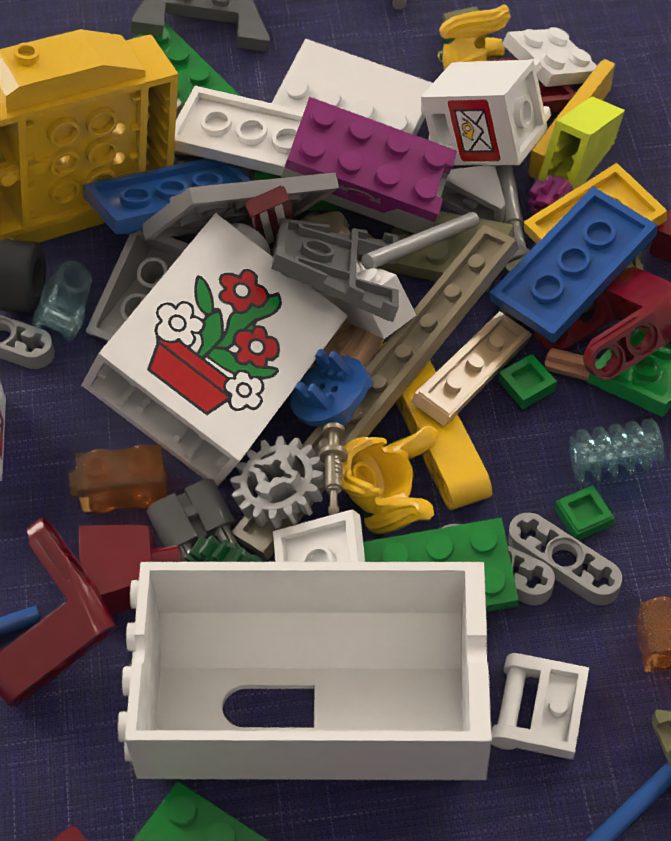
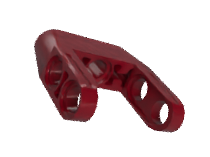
M630 267L623 270L595 299V312L593 316L586 321H582L579 316L555 343L549 342L545 337L534 331V337L540 345L549 350L552 348L565 350L614 318L621 320L593 338L587 346L583 357L584 367L589 373L600 379L614 378L671 340V282L637 267ZM637 328L645 332L646 335L643 342L638 346L632 347L630 343L632 331ZM604 348H609L611 350L610 362L604 368L597 369L595 358L598 352Z
M44 517L39 518L27 528L29 545L65 595L67 601L4 650L0 646V697L10 707L21 703L110 636L117 628L98 588L58 531Z

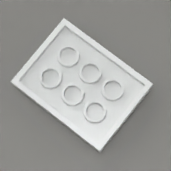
M305 39L271 104L304 111L310 96L417 135L425 119L421 112V96L433 83Z

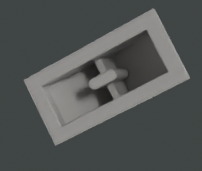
M495 165L459 168L450 171L441 195L443 205L462 215L475 212L481 219L504 222L506 204Z

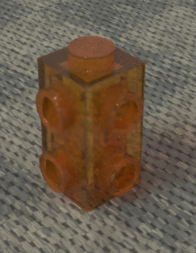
M141 444L132 448L116 450L95 449L88 453L76 454V471L69 472L72 497L79 496L83 512L106 513L118 508H149L154 502L168 496L166 466L162 446Z

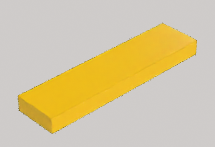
M604 59L597 65L533 147L528 172L530 177L536 180L539 177L556 120L592 96L603 100L611 90L615 63Z

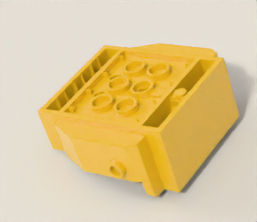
M80 29L0 49V241L10 238L11 240L39 243L103 224L105 221L84 198V184L174 165L178 72L151 34L125 41L122 35Z

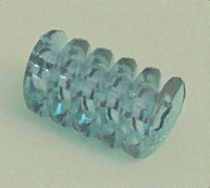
M651 418L644 419L640 426L635 421H629L625 424L624 429L617 423L612 424L607 432L603 427L597 426L593 428L591 435L587 430L579 429L576 431L574 438L572 436L569 438L570 461L579 484H584L585 473L589 470L597 482L601 480L602 468H607L612 479L618 477L619 465H623L627 474L633 476L635 474V464L640 462L645 473L651 472L652 460H657L660 466L664 464L662 436L657 423Z

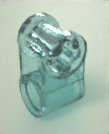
M67 261L46 281L43 286L40 302L33 316V325L39 328L44 325L62 333L63 339L67 341H72L75 338L85 317V306L92 285V276L86 266L77 261Z

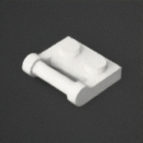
M513 653L507 655L504 665L507 679L498 724L494 725L491 731V744L501 749L519 748L573 760L589 668L524 654ZM525 678H538L539 684L531 728L516 727Z

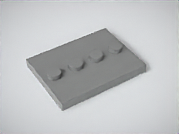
M336 173L189 187L183 193L171 197L169 204L142 224L145 240L198 234L215 213L231 225L243 223L252 227L245 205L246 201L280 185L285 187L290 198L294 218L339 189Z

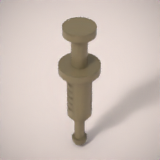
M335 422L324 425L323 435L328 438V446L323 447L319 453L321 461L325 463V490L330 494V506L328 507L330 515L339 513L337 494L342 491V463L348 459L347 449L339 446V438L343 437L345 433L344 426Z

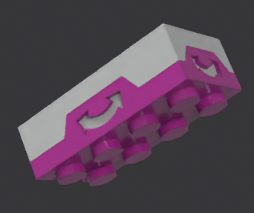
M309 96L281 178L336 173L339 189L322 200L417 234L432 228L439 214L443 201L441 195L446 179L453 167L457 151Z

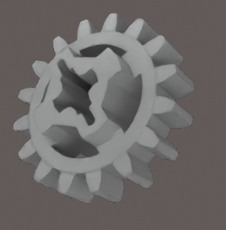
M278 436L274 446H269L266 440L261 441V451L256 453L248 449L246 454L250 460L247 463L239 462L235 466L240 476L231 478V483L236 490L232 493V496L247 519L254 517L258 526L263 527L270 519L275 529H279L283 519L286 518L295 525L298 523L297 514L302 511L309 516L313 513L309 506L311 501L322 502L323 496L318 488L325 487V476L323 474L325 467L320 457H317L313 447L310 444L303 447L299 438L295 437L287 445L283 436ZM301 466L305 468L304 478L301 477L302 473L299 469ZM254 486H257V487L255 488V491H256L257 494H258V497H257V498L254 497V493H253Z

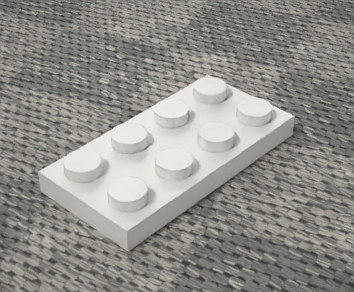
M195 86L176 119L174 150L282 176L304 111Z

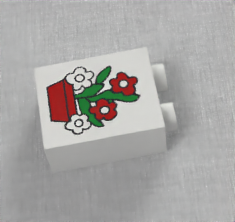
M215 213L98 353L82 386L202 478L213 479L218 487L240 462L292 392L298 381L301 380L316 360L315 355L317 351L324 349L348 315L334 305V296L296 279L288 278L280 272L271 269L273 257L270 255L269 245L258 231L243 223L231 225Z

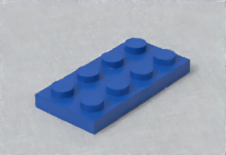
M206 158L84 184V198L116 235L132 234L139 229H143L142 224L169 204L171 197L183 193L189 187L248 182L251 180L236 165Z
M593 186L490 291V300L549 341L555 343L657 235V224Z

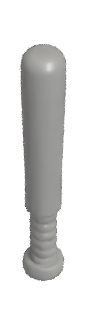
M495 165L506 204L503 223L514 226V238L517 240L519 250L510 260L512 262L525 257L530 250L526 247L522 227L524 222L513 166Z

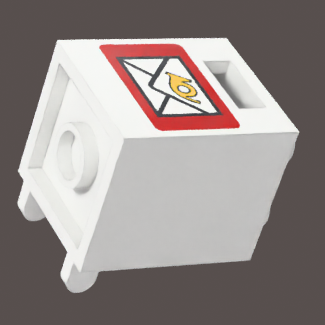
M540 59L452 62L421 96V112L426 118L429 141L456 150L457 154L453 165H520L548 129L547 120L551 117L550 108L547 106L543 107L537 73L541 69Z

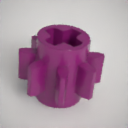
M548 175L544 182L537 179L529 191L531 198L528 201V205L531 206L533 215L573 191V187L568 180L560 176Z

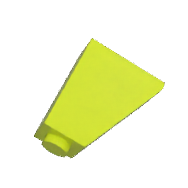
M592 96L557 119L538 179L544 182L548 175L560 176L571 183L573 190L584 184L613 146L625 110Z

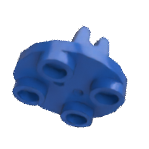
M319 349L315 355L318 364L310 368L294 387L291 394V408L300 422L309 426H324L332 422L340 423L344 426L352 419L353 411L365 398L367 391L373 384V380L358 359L350 356H340L336 351H331L328 356L323 349Z

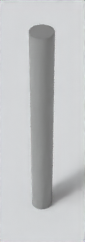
M470 212L364 254L361 259L362 265L365 269L377 268L470 230L479 225V217L475 212Z

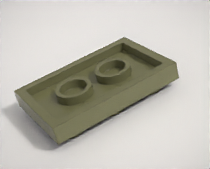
M439 211L432 227L462 215ZM479 218V225L477 227L396 259L394 265L386 263L378 268L397 274L437 281L483 224L513 238L515 236L514 226L512 224ZM395 226L391 231V234L399 235V240L414 235L412 232Z

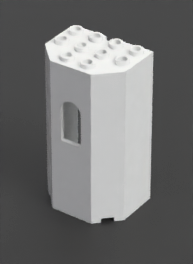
M141 562L139 580H132L130 587V604L132 609H136L135 623H128L126 631L127 651L132 652V666H124L122 675L123 695L129 696L128 712H120L118 719L119 742H125V761H132L137 779L486 780L491 747L484 562ZM241 689H315L314 728L238 727L231 724L225 718L223 706L226 699L232 693Z

